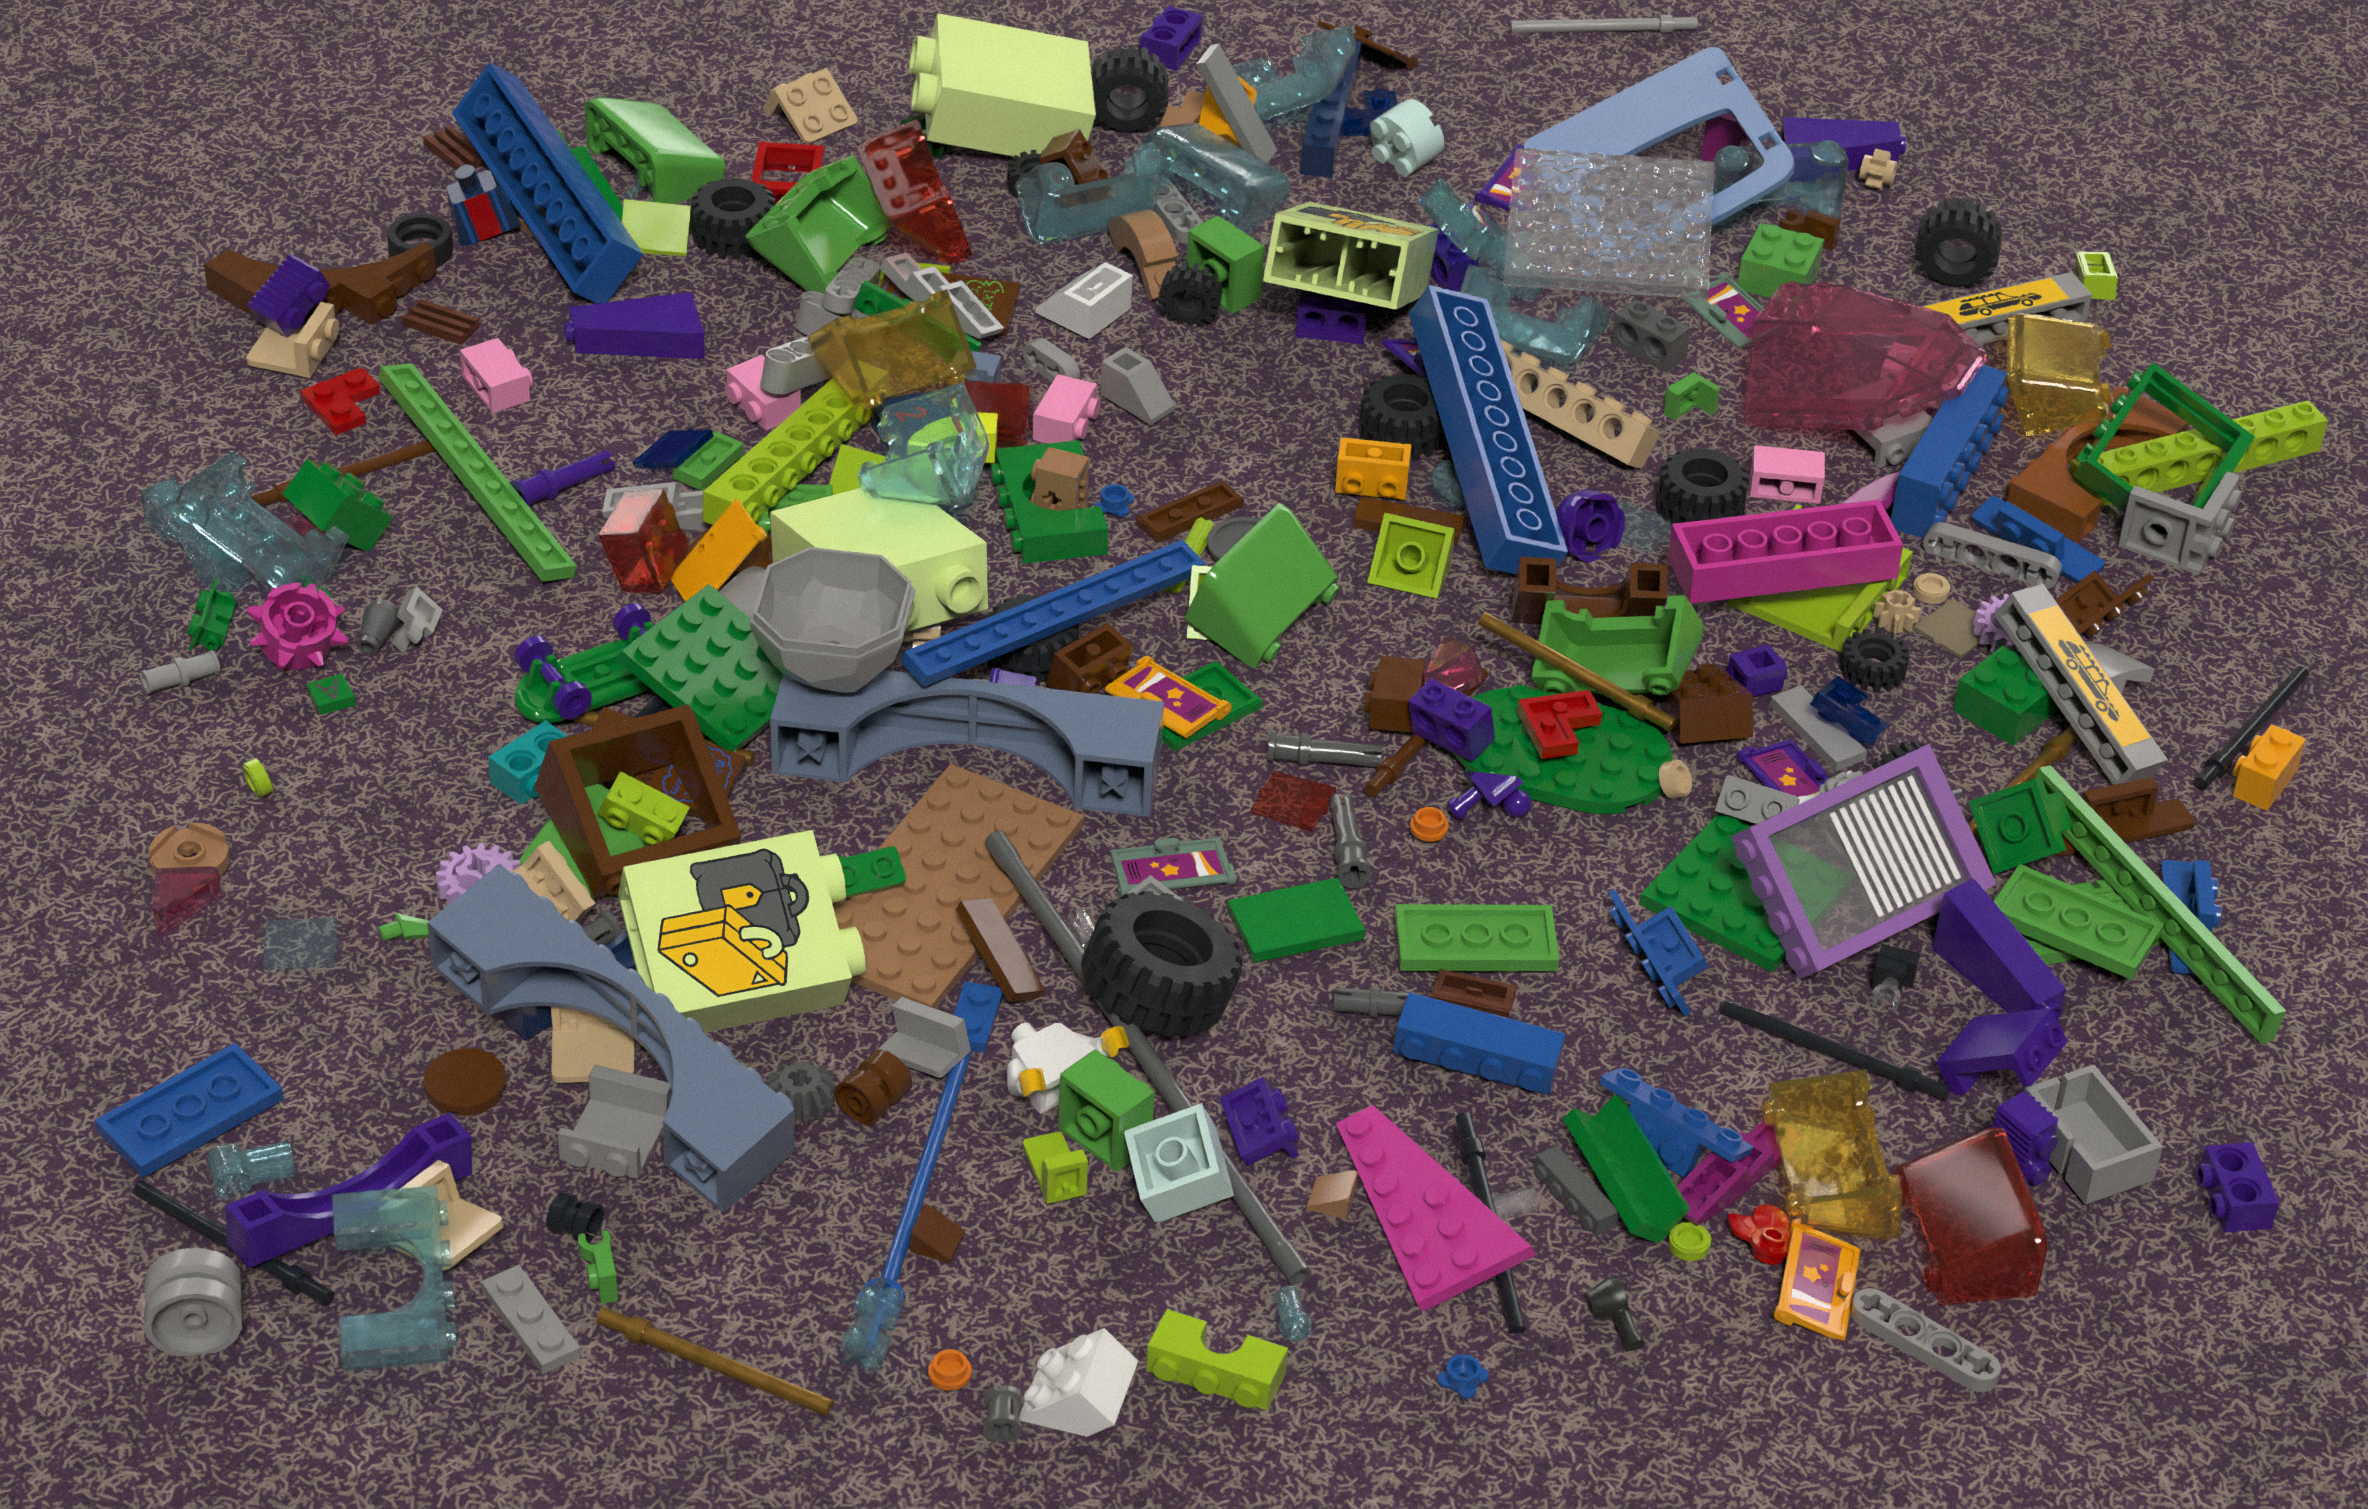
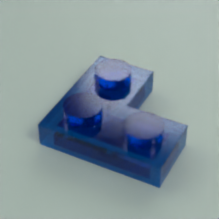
M1376 89L1374 91H1363L1365 109L1347 108L1341 136H1371L1370 123L1398 104L1395 90Z
M1839 676L1820 689L1810 703L1811 706L1817 709L1820 717L1831 723H1839L1849 730L1848 733L1852 738L1861 743L1874 745L1883 737L1890 724L1862 707L1869 697L1867 694Z

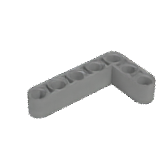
M816 291L802 293L796 328L808 336L766 351L760 382L761 388L773 394H787L836 376L852 361L862 365L876 362L879 357L884 325L856 309L849 314H839L825 309L822 306L824 293Z

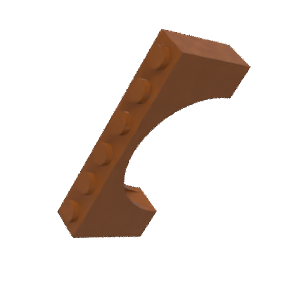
M2118 385L2111 393L2103 395L2091 411H2085L2080 420L2073 427L2069 426L2064 431L2062 437L2055 443H2050L2039 458L2032 459L2019 476H2013L2006 487L2007 501L2061 532L2065 537L2080 543L2097 527L2102 501L2085 491L2073 479L2067 466L2071 463V460L2076 459L2087 443L2091 445L2094 443L2096 437L2092 433L2104 418L2108 420L2111 418L2113 413L2109 411V408L2121 393L2126 395L2129 390ZM2140 396L2105 449H2117L2188 431L2189 424L2166 407Z

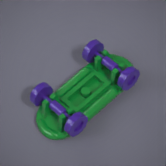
M631 603L624 606L617 612L613 620L614 630L623 639L615 642L611 641L558 660L553 655V647L544 637L532 636L524 640L515 652L516 663L524 672H527L519 681L515 690V705L519 713L535 722L542 723L545 720L549 723L560 722L652 690L617 661L621 650L654 626L651 623L650 613L639 603Z

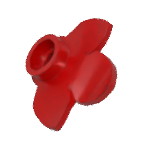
M1762 1204L1754 1209L1753 1216L1729 1213L1727 1221L1731 1231L1737 1237L1750 1242L1752 1254L1756 1259L1772 1265L1781 1264L1788 1255L1791 1226L1789 1217L1783 1210L1774 1205Z

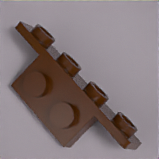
M2094 570L2055 599V601L2081 636L2086 633L2090 638L2106 625L2103 621L2105 617L2111 622L2127 609V606L2124 604L2126 601L2134 605L2149 592L2145 586L2154 577L2151 573H2148L2117 596L2097 571Z
M2152 777L2083 791L2082 799L2125 843L2193 829L2195 824L2194 818L2180 799L2175 798L2155 803L2159 786ZM2061 833L2067 850L2056 854L2062 857L2080 853Z

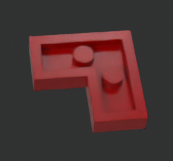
M361 367L300 390L301 400L334 435H338L366 424V415L355 403L380 394V385Z
M1590 690L1520 699L1518 701L1517 712L1541 759L1578 754L1579 741L1572 729L1601 724L1602 712Z

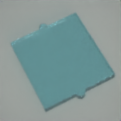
M1624 500L1619 501L1617 504L1618 508L1623 509L1625 514V530L1620 544L1651 555L1661 542L1667 541V535L1672 528V519L1665 521L1662 515Z
M337 918L267 920L265 940L261 942V948L264 949L263 969L335 967L336 947L340 945V940L336 938Z

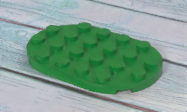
M1525 685L1495 689L1472 697L1492 708L1495 739L1473 762L1450 751L1453 760L1458 759L1465 767V773L1470 770L1514 775L1523 782L1517 789L1527 792L1531 800L1594 814L1624 813L1627 806L1638 803L1646 806L1652 803L1663 793L1659 781V769L1663 763L1673 761L1669 743L1652 724L1646 720L1634 717L1628 711L1599 703L1597 705L1602 712L1600 725L1572 729L1579 741L1578 754L1541 759L1517 712L1518 701L1520 699L1559 693H1545L1542 690L1530 689Z

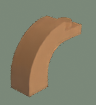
M1150 209L1112 217L1107 224L1115 251L1117 253L1129 250L1132 252L1137 261L1149 301L1158 300L1163 278L1168 270L1171 272L1172 267L1176 265L1175 259L1178 257L1174 242L1166 225ZM1184 290L1178 291L1180 295L1184 292Z

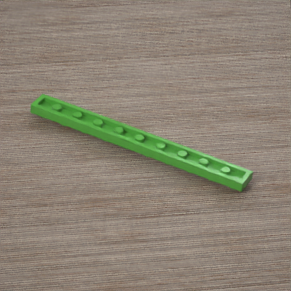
M412 363L381 366L379 373L380 381L540 580L543 582L574 578L577 565Z
M2051 765L2038 768L2035 778L2042 777L2047 793L2061 792L2072 823V828L2061 832L2067 840L2137 913L2164 924L2160 938L2261 1044L2273 1041L2287 1011Z

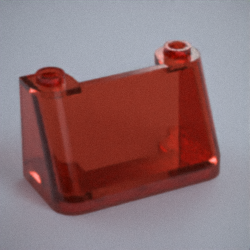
M916 119L865 140L859 148V154L887 222L944 263H957L973 255L948 189L941 182L918 120Z
M2002 1127L1980 1130L1896 1167L1895 1174H1891L1889 1177L1890 1193L1893 1199L1899 1198L1902 1206L1913 1205L1932 1253L1930 1266L1924 1269V1283L1928 1292H1934L1939 1306L2037 1296L2047 1254L2046 1233L2007 1134Z

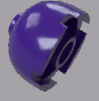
M1584 489L1571 493L1561 501L1555 513L1568 550L1567 554L1590 563L1604 557L1594 554L1609 548L1616 549L1625 530V514L1623 509L1618 508L1616 502L1618 500L1614 496L1593 489ZM1587 540L1597 542L1594 552H1585Z

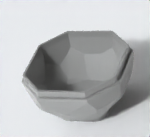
M808 547L767 566L750 618V627L754 637L772 664L790 679L819 689L842 693L856 692L894 662L903 642L915 596V588L911 586V581L882 555Z

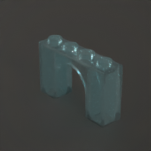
M1441 177L1417 201L1456 247L1474 261L1481 256L1505 283L1527 302L1533 301L1553 280L1514 235Z
M437 1185L333 1194L334 1237L337 1250L384 1246L398 1248L412 1255L420 1263L425 1273L419 1292L405 1306L386 1313L339 1317L343 1371L449 1362V1348H457L455 1322H447L446 1307H454L453 1282L444 1281L443 1267L452 1266L450 1240L441 1241V1226H449L447 1200L438 1199Z

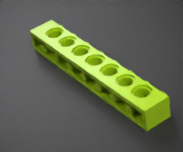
M853 361L850 362L703 491L702 521L714 525L731 503L738 499L756 523L761 515L770 507H774L780 498L789 490H793L799 481L807 474L812 473L818 464L826 457H830L838 446L844 441L849 440L857 429L869 421L871 418V401L890 397V390L887 389L888 374Z
M2309 400L2232 419L2255 436L2232 473L2320 451L2328 420ZM2193 429L2102 452L2097 461L2133 488L2138 486L2158 493L2204 481L2224 450L2198 430ZM2076 459L2071 460L2069 472L2073 479L2085 491L2101 500V507L2111 505L2109 501L2072 475L2080 462Z

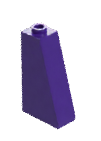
M1783 117L1780 138L1791 151L1795 163L1794 173L1790 179L1860 170L1864 156H1873L1875 149L1890 152V160L1896 161L1897 165L1899 154H1905L1906 136L1901 135L1899 122Z
M691 292L569 307V321L564 322L566 342H573L576 353L689 359L705 358L704 331Z
M1971 878L1945 892L1932 950L2007 1013L2051 1008L2058 1020L2063 1012L2062 1005L2066 992L2065 986L1981 885Z

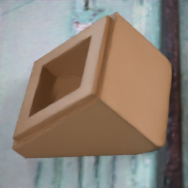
M1346 1171L1316 1177L1306 1210L1347 1219L1357 1190L1358 1171Z

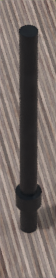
M2296 667L2220 752H2214L2207 759L2203 771L2194 779V785L2197 789L2206 790L2217 777L2221 778L2231 768V761L2307 679L2309 672L2305 667Z
M1726 1000L1723 1004L1721 1014L1895 1081L1898 1083L1899 1088L1912 1093L1918 1090L1944 1101L1949 1096L1950 1085L1922 1075V1070L1909 1065L1903 1068L1730 1000Z
M1460 1113L1455 1119L1461 1139L1458 1148L1462 1163L1468 1166L1475 1196L1497 1215L1483 1162L1486 1159L1483 1141L1477 1138L1471 1113ZM1510 1268L1496 1275L1495 1278L1509 1333H1523L1526 1331V1326Z
M143 1180L135 1185L133 1189L135 1196L236 1254L227 1244L226 1228ZM274 1257L255 1265L279 1279L282 1287L296 1295L303 1293L323 1306L330 1305L334 1299V1291L313 1280L310 1272L296 1264L289 1266Z

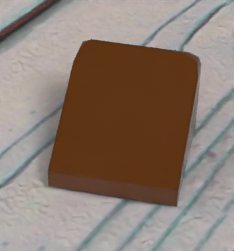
M925 1204L911 1231V1252L951 1263L965 1235V1230L935 1208Z

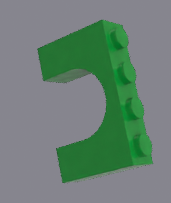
M1079 440L995 449V463L990 464V479L992 485H998L996 487L998 506L1005 507L1003 509L1005 529H1012L1010 531L1011 548L1013 552H1019L1022 564L1107 554L1108 526L1101 506L1071 510H1050L1039 507L1029 501L1032 498L1036 481L1031 478L1035 461L1042 459L1048 447L1084 456Z

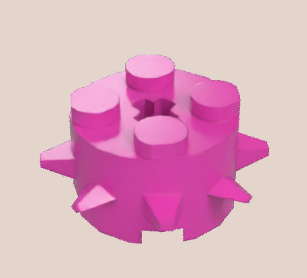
M297 582L279 587L273 585L271 586L272 591L268 594L264 605L251 606L247 609V614L260 624L258 634L249 641L250 645H260L261 651L281 670H300L311 668L315 665L321 667L324 665L323 660L329 655L332 646L346 645L348 637L335 627L336 618L345 610L344 607L334 606L330 597L321 589L317 592L316 585L312 583L306 588L301 587V583Z

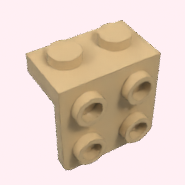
M827 68L813 74L807 73L791 83L776 86L769 92L770 96L763 106V109L769 116L784 111L803 143L815 142L851 127L857 122V116Z
M321 302L305 326L301 325L299 328L294 329L287 338L267 326L248 353L247 364L253 367L310 378L337 339L339 321L335 319L334 304Z
M550 841L538 846L522 866L511 871V873L516 872L520 874L527 882L529 888L539 897L545 896L549 898L556 906L558 912L568 921L574 920L580 923L596 904L590 897L588 889L579 882L568 867L563 855L557 852Z
M551 1006L553 1030L551 1073L554 1082H589V1074L594 1065L634 1074V1037L618 1026L595 1015L575 1009Z
M440 1160L436 1161L376 1206L389 1247L439 1270H447L457 1265L465 1256L481 1244L487 1242L504 1226L501 1216L460 1199L450 1165Z

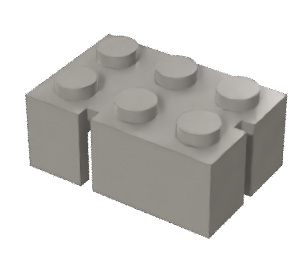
M2095 1065L2064 1074L2062 1082L2055 1077L2025 1087L2024 1092H2029V1096L2035 1097V1101L2041 1102V1106L2047 1107V1111L2053 1112V1116L2059 1117L2055 1134L2058 1138V1144L2051 1152L2049 1161L2060 1174L2066 1172V1182L2085 1205L2154 1181L2163 1146Z

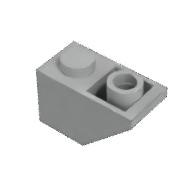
M1127 347L1122 348L1102 361V396L1150 425L1175 411V404L1151 361Z

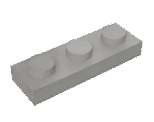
M520 1265L481 1281L482 1292L542 1374L581 1357L580 1346Z

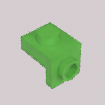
M1692 372L1679 382L1670 385L1664 396V415L1676 420L1695 406L1711 415L1715 414L1719 400V386Z

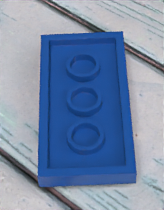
M234 1043L94 1120L96 1132L144 1178L284 1100L283 1090L247 1053Z

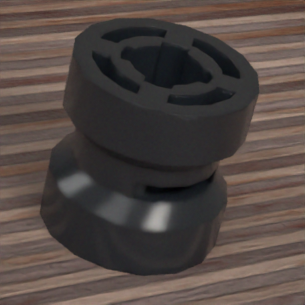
M561 1191L554 1198L549 1208L546 1227L549 1231L560 1235L565 1233L572 1234L573 1239L578 1241L579 1234L585 1232L596 1235L603 1223V1205L592 1201L582 1203L578 1201L576 1195ZM585 1233L586 1241L590 1244L595 1236Z

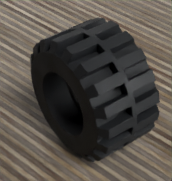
M1120 45L1114 47L1113 52L1109 50L1102 52V58L1097 57L1093 61L1091 76L1096 112L1094 120L1096 122L1102 121L1103 128L1108 130L1112 127L1114 132L1118 133L1122 131L1135 133V130L1145 132L1148 130V125L1154 127L1159 123V118L1164 117L1166 107H1168L1169 76L1166 73L1164 62L1159 63V57L1155 53L1149 55L1148 49L1143 47L1140 50H1136L1135 45H1128V49H1122ZM1123 85H1132L1140 88L1142 91L1126 95L1114 89Z
M737 177L733 179L721 178L718 181L713 180L708 182L706 186L699 187L697 192L693 194L691 201L692 239L694 243H697V247L700 250L706 249V254L713 256L715 253H718V258L726 259L727 256H733V259H740V255H746L747 258L753 257L755 250L751 247L745 236L775 205L773 193L761 183Z
M1954 197L1951 202H1947L1945 199L1939 201L1937 207L1932 205L1928 208L1927 214H1923L1915 245V260L1919 261L1918 267L1920 271H1926V277L1929 280L1935 278L1938 280L1937 284H1949L1951 287L1957 288L1958 285H1964L1965 288H1970L1973 286V282L1981 284L1985 282L1986 276L1990 277L1994 273V268L1997 267L2003 232H2001L2002 225L2000 220H1996V214L1993 210L1986 211L1987 205L1981 202L1978 205L1974 204V199L1966 198V201H1960L1959 197ZM1961 239L1969 242L1972 246L1955 247L1948 244L1946 240Z
M1395 374V376L1386 375L1381 377V380L1372 381L1370 386L1364 389L1362 395L1359 424L1360 438L1371 441L1411 444L1410 457H1412V460L1420 459L1421 454L1429 457L1433 455V450L1439 451L1442 448V443L1445 442L1446 436L1429 379L1425 377L1419 378L1417 375Z
M1690 448L1688 451H1677L1676 455L1671 454L1667 457L1666 462H1663L1661 466L1656 510L1658 514H1662L1661 519L1665 523L1672 522L1671 527L1672 524L1744 516L1749 484V474H1746L1747 469L1744 465L1739 464L1738 459L1729 457L1727 453L1722 451L1717 452L1710 448Z
M1033 593L1030 596L1020 594L1017 595V598H1006L1003 600V604L997 603L993 607V612H989L987 618L1041 597V594ZM1079 624L986 661L988 667H991V670L992 668H1000L1004 671L1037 677L1040 683L1045 682L1046 684L1054 653L1079 639Z

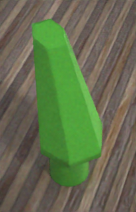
M396 913L395 921L379 926L378 932L383 942L402 936L404 941L429 938L428 920Z

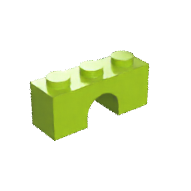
M1166 1309L1148 1344L1146 1371L1153 1373L1163 1381L1175 1380L1193 1386L1203 1394L1211 1395L1215 1393L1233 1399L1243 1407H1257L1268 1411L1286 1375L1288 1348L1247 1335L1243 1345L1237 1351L1229 1354L1215 1353L1205 1347L1206 1321Z

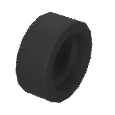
M429 213L409 214L396 219L388 228L387 242L390 257L402 254L418 246L405 243L416 238L435 240L428 244L434 247L436 268L445 264L452 256V230L449 223L442 217Z

